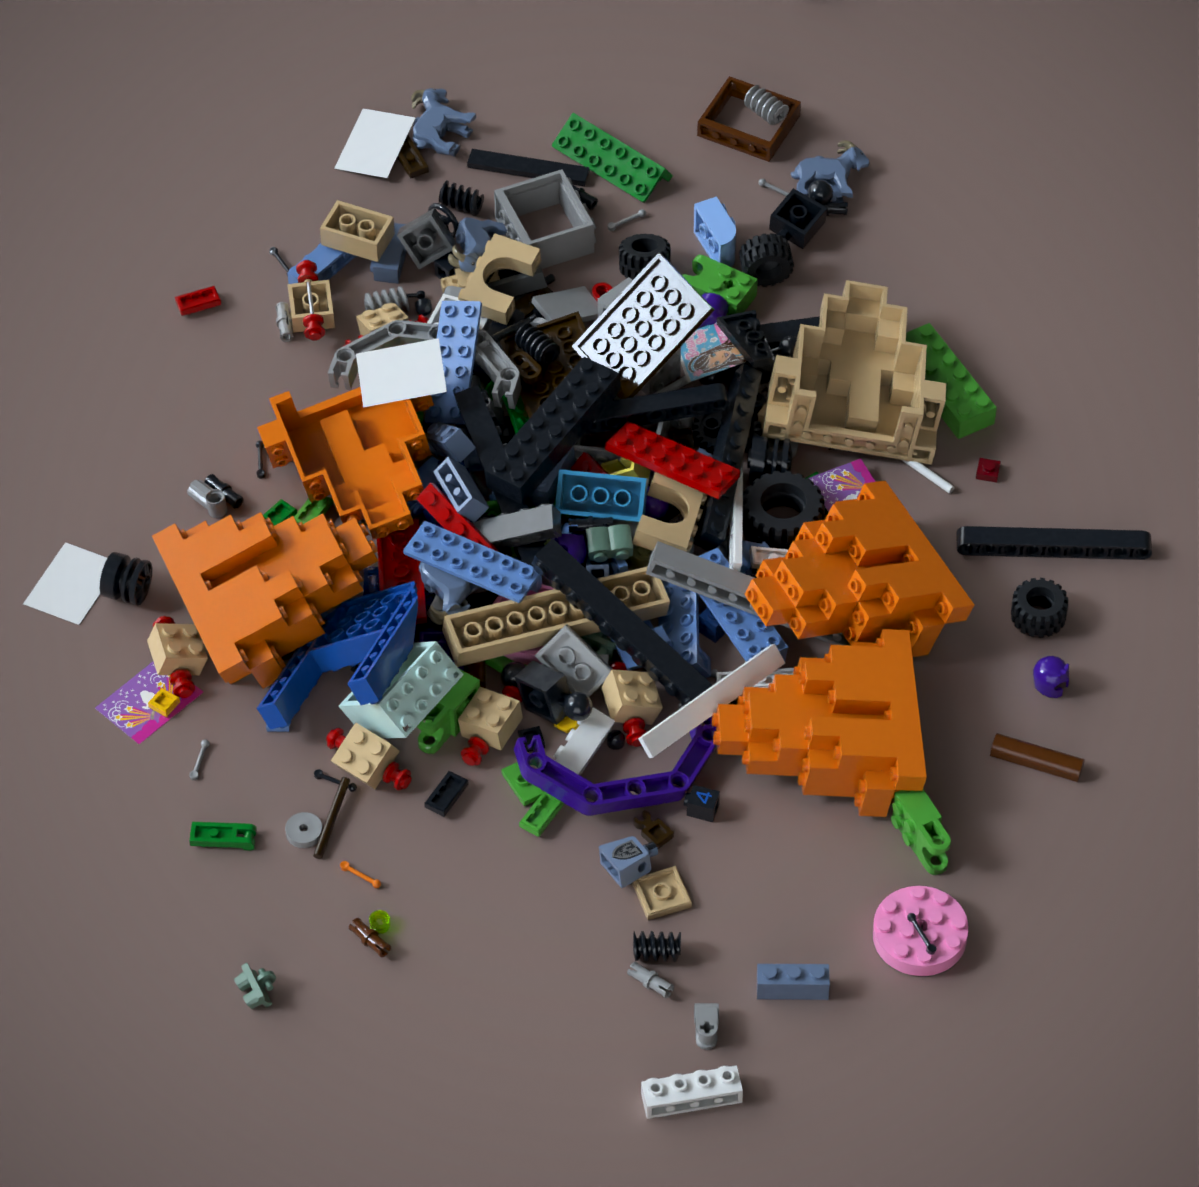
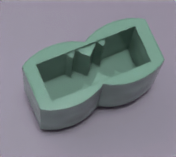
M620 524L610 527L586 529L589 560L604 562L609 558L625 560L633 556L630 525Z

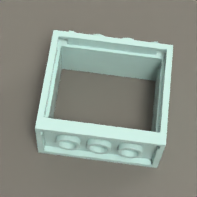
M436 641L413 643V649L407 656L408 659L402 664L399 673L395 675L390 687L386 689L378 703L360 705L353 692H351L339 707L353 724L356 722L381 738H407L464 674ZM408 725L409 728L404 731L403 727Z

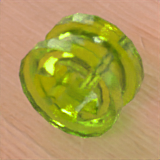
M383 910L372 912L369 916L370 929H375L378 934L387 932L390 928L389 914ZM381 919L383 924L379 925L376 920Z

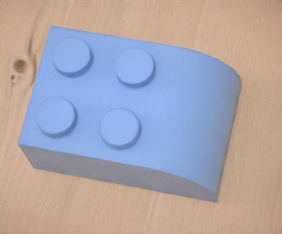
M717 197L695 203L694 234L711 259L732 267L735 262L736 224L733 217H729L725 205L721 204Z

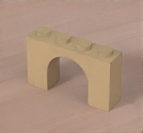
M494 234L492 239L487 241L484 254L477 259L474 272L469 274L467 285L460 290L458 300L480 301L482 303V317L507 325L515 311L514 297L492 290L485 284V281L489 275L501 269H511L533 277L541 262L540 249Z
M655 472L647 495L674 505L681 512L684 520L678 523H666L642 514L632 543L653 551L659 541L690 553L693 545L690 537H695L698 525H695V521L699 522L703 509H700V505L704 506L708 495Z

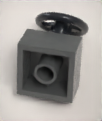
M433 203L429 206L427 213L401 227L397 237L418 269H421L452 251L453 246L456 245L454 238L458 229V221L446 206L440 203ZM436 209L441 210L447 216L441 215ZM450 222L453 224V232H450L448 227Z

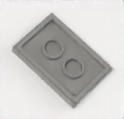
M585 286L538 295L532 299V304L547 321L579 311L583 322L598 319V302Z
M568 624L535 654V657L542 664L565 675L571 693L582 692L589 697L603 684L612 670Z

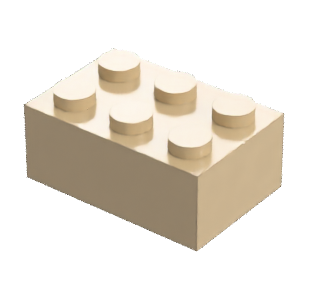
M339 200L336 201L320 227L321 245L375 262L380 260L395 234L394 217Z

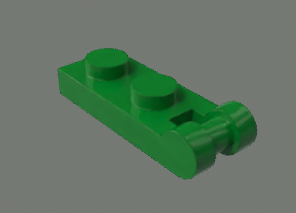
M192 822L189 839L190 846L232 847L250 851L255 847L253 837L256 835L257 827L246 823ZM238 834H243L244 837H238Z

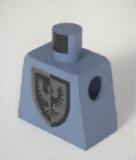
M631 836L600 845V862L617 884L624 888L651 871L650 858L658 855V849L654 842L642 845L636 837Z

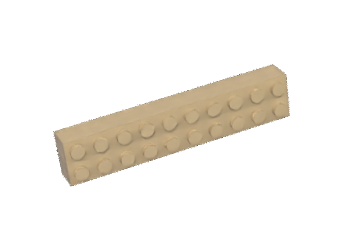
M647 567L598 578L606 588L642 621L667 615L670 604L667 592L661 579L646 574ZM555 589L525 596L521 603L508 600L444 616L442 627L443 634L457 667L544 646L566 624L580 637L601 632L596 623L588 620L576 605L570 604L566 596L560 590Z

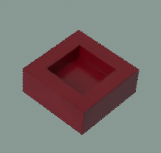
M979 458L976 479L997 483L1001 461Z

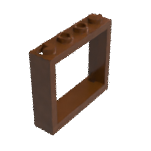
M729 76L698 120L697 136L770 162L799 119L801 102L766 89L767 92L772 94V97L775 96L778 101L783 102V105H788L789 112L770 141L714 122L731 96L744 100L747 92L755 86Z

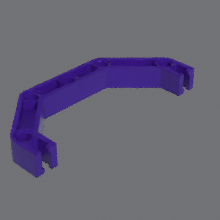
M711 716L704 721V726L698 725L689 733L692 740L674 769L670 772L597 784L591 783L546 756L540 735H534L531 743L528 745V749L533 750V753H527L524 745L527 742L526 737L517 739L514 752L521 775L526 781L586 816L682 800L715 750L716 745L713 744V735L716 727L712 726ZM530 765H534L538 769L532 768ZM586 798L592 799L594 802H590Z

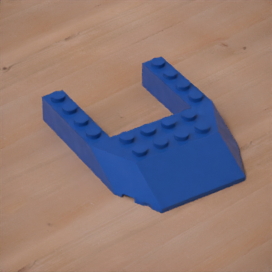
M415 581L346 600L324 618L326 622L322 627L325 634L297 648L257 707L270 730L279 727L283 729L291 724L292 718L300 710L304 700L309 697L310 691L317 685L322 673L332 670L335 672L342 667L349 665L353 667L360 663L347 683L360 705L376 704L382 699L384 692L390 687L391 681L399 673L400 667L408 659L407 656L413 649L418 611L417 584Z

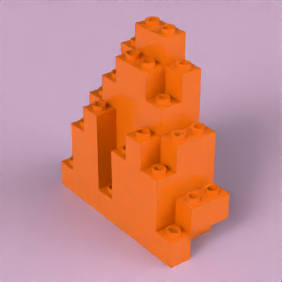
M358 387L300 411L296 410L289 391L269 398L277 419L261 425L257 429L273 469L283 467L289 462L294 461L310 502L320 501L326 496L331 495L342 523L344 524L353 518H356L358 522L364 519L373 540L384 538L389 533L404 530L414 524L406 502L417 500L416 498L424 488L413 462L421 461L427 456L432 455L416 412L425 411L429 407L434 406L431 395L363 408L361 387Z
M886 481L864 483L857 499L836 501L825 520L804 522L786 556L763 560L755 575L757 578L751 580L744 594L765 626L788 623L798 639L842 633L850 645L852 642L876 643V639L881 636L882 629L909 630L912 657L928 655L944 625L966 621L974 607L972 600Z
M261 512L243 522H240V520L235 522L230 514L210 526L204 521L185 531L184 529L180 530L174 523L152 535L206 649L224 682L233 684L252 673L263 689L273 684L286 666L282 659L284 655L325 634L322 627L325 622L320 614L364 591L360 584L364 580L359 571L378 562L375 555L378 549L373 540H367L366 536L370 534L364 523L359 525L356 518H353L335 527L332 519L327 521L324 514L304 524L302 521L297 523L294 516L275 526L271 519H265Z
M882 629L881 636L876 639V643L852 642L851 645H830L829 653H825L824 658L800 657L798 666H794L793 675L775 674L773 682L769 683L768 688L744 687L742 696H738L737 705L718 704L717 712L712 714V726L716 727L713 735V744L717 745L718 754L742 755V764L746 765V774L798 776V785L802 786L803 795L854 797V805L858 807L859 816L886 817L895 792L900 790L922 791L927 778L909 630Z

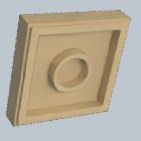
M676 866L646 874L632 882L647 920L692 907L691 899Z

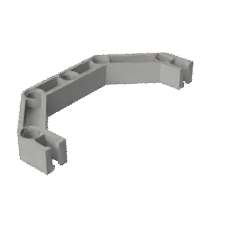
M395 320L341 347L335 352L328 371L330 386L338 388L339 383L337 381L341 375L345 389H352L358 373L357 353L436 339L438 324ZM479 329L475 361L494 382L492 390L494 407H502L503 402L500 401L505 394L509 409H515L522 389L519 370L485 330Z

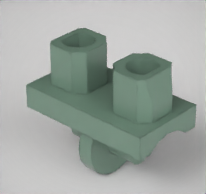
M602 632L581 636L597 654L609 655V660L614 661L616 658V644Z
M248 963L243 964L241 967L244 972L234 978V981L242 992L252 987L253 990L243 996L245 1003L251 1009L261 1004L266 1008L271 1006L272 1002L265 987L268 991L274 988L272 985L276 980L274 972L265 971L264 968L258 970V976L255 970H251Z

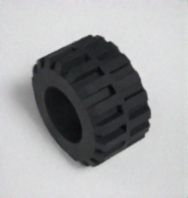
M645 233L627 237L619 244L620 273L625 275L626 278L629 277L634 280L658 253L662 254L671 263L670 243L665 238L654 234Z
M765 233L761 236L756 235L753 239H748L746 244L741 246L739 258L742 272L757 278V286L767 287L768 285L774 286L776 283H782L793 272L794 262L790 244L781 235L775 236L773 233L769 235Z
M1031 578L1030 582L1027 580L1023 581L1022 585L1016 587V591L1013 594L1011 620L1015 622L1014 626L1017 629L1021 628L1023 634L1029 633L1031 637L1037 635L1039 638H1044V635L1048 637L1053 636V632L1057 634L1060 628H1063L1066 621L1069 602L1068 597H1066V591L1061 590L1062 586L1060 584L1055 585L1053 580L1046 581L1045 578H1040V580ZM1032 606H1043L1047 609L1039 610L1033 608Z

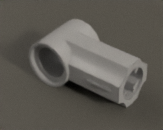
M194 480L190 483V487L187 490L188 495L208 509L211 517L220 518L227 513L223 491L211 488L202 480Z

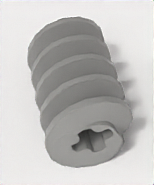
M759 85L753 86L745 95V106L762 117L770 125L780 123L789 112L788 105H783L782 101H778L775 96L772 97L770 92H767L765 88H760Z
M401 286L397 288V293L394 288H390L389 295L386 290L381 291V296L377 291L373 292V297L369 293H365V311L376 310L387 303H395L401 310L403 306H405L407 311L410 310L406 292Z

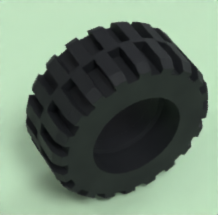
M773 471V474L770 475L766 473L761 476V479L756 478L752 481L751 485L745 490L743 495L742 529L748 535V539L751 542L762 544L765 541L770 548L789 550L804 522L824 520V496L821 494L817 485L814 486L813 481L809 478L805 479L799 473L796 475L792 474L791 471H785V473ZM786 506L797 510L800 514L792 518L781 519L769 515L766 511L773 507Z

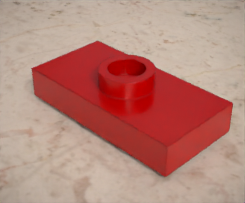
M215 286L175 297V302L181 316L221 305V300Z

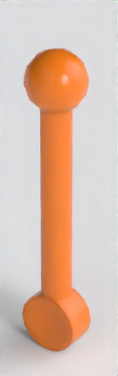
M347 861L340 863L342 871L348 870L370 882L374 888L381 887L380 880H374L350 867Z

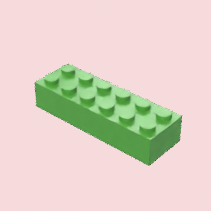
M928 323L906 332V342L927 345L925 380L946 383V401L941 418L955 436L960 439L995 424L997 407L933 326Z

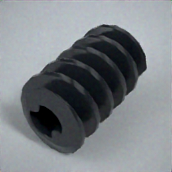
M446 180L439 193V203L446 207L449 206L451 209L456 208L458 211L463 210L465 213L471 212L472 215H478L484 202V194L479 196V190L477 189L471 194V187H468L464 192V185H460L457 190L456 183L449 187V181Z
M529 323L520 327L515 335L516 345L528 353L540 365H549L560 354V346L536 326H532Z
M634 931L633 955L635 960L639 961L641 954H643L645 961H648L650 955H653L654 961L657 962L659 956L662 955L664 962H667L669 955H671L673 961L677 962L679 955H681V932L678 933L675 939L673 932H669L668 937L665 938L663 931H660L658 938H656L654 932L651 931L649 937L646 938L644 931H641L639 938H637Z

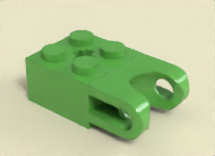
M701 254L697 255L692 261V269L697 276L682 275L700 295L703 293H715L722 296L728 303L729 311L727 315L745 312L757 296V278Z
M460 670L464 675L417 725V728L421 730L418 736V747L421 751L434 754L451 735L457 736L460 732L458 719L480 688L479 679ZM430 736L435 738L433 744L424 743Z
M924 789L922 791L900 790L895 792L894 803H892L893 814L891 816L893 826L900 830L904 843L912 848L928 873L938 875L945 872L948 867V857L945 852L950 849L951 839L941 824V814ZM936 856L941 864L933 865L930 862L931 858Z

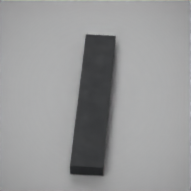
M478 149L471 150L467 162V168L536 178L563 170L566 177L571 179L572 184L579 186L586 185L590 172V167Z

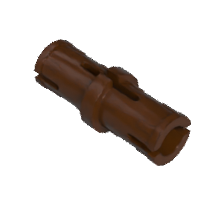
M360 918L352 920V923L356 926L354 927L350 924L349 930L361 939L362 944L372 948L380 957H385L388 953L384 949L390 951L391 946L378 936V932L375 929H370Z

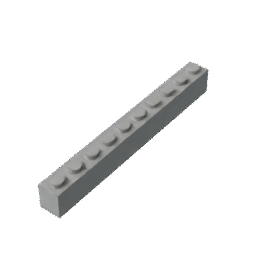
M657 542L650 556L646 571L647 575L758 616L744 595L754 577L662 542ZM786 623V624H780V625H783V626H785V627L790 628V626H789L788 623ZM842 633L814 637L833 645H850Z

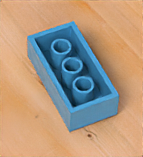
M559 469L555 508L561 514L593 516L597 518L613 517L616 520L639 522L642 514L645 515L649 479Z

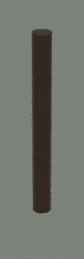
M347 777L341 778L313 854L317 859H322L350 783V779Z

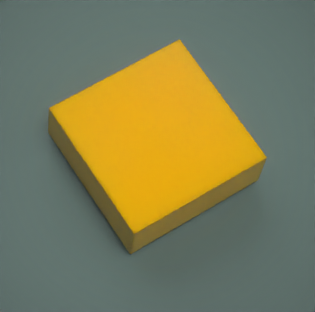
M161 688L148 702V707L167 718L180 703V698Z

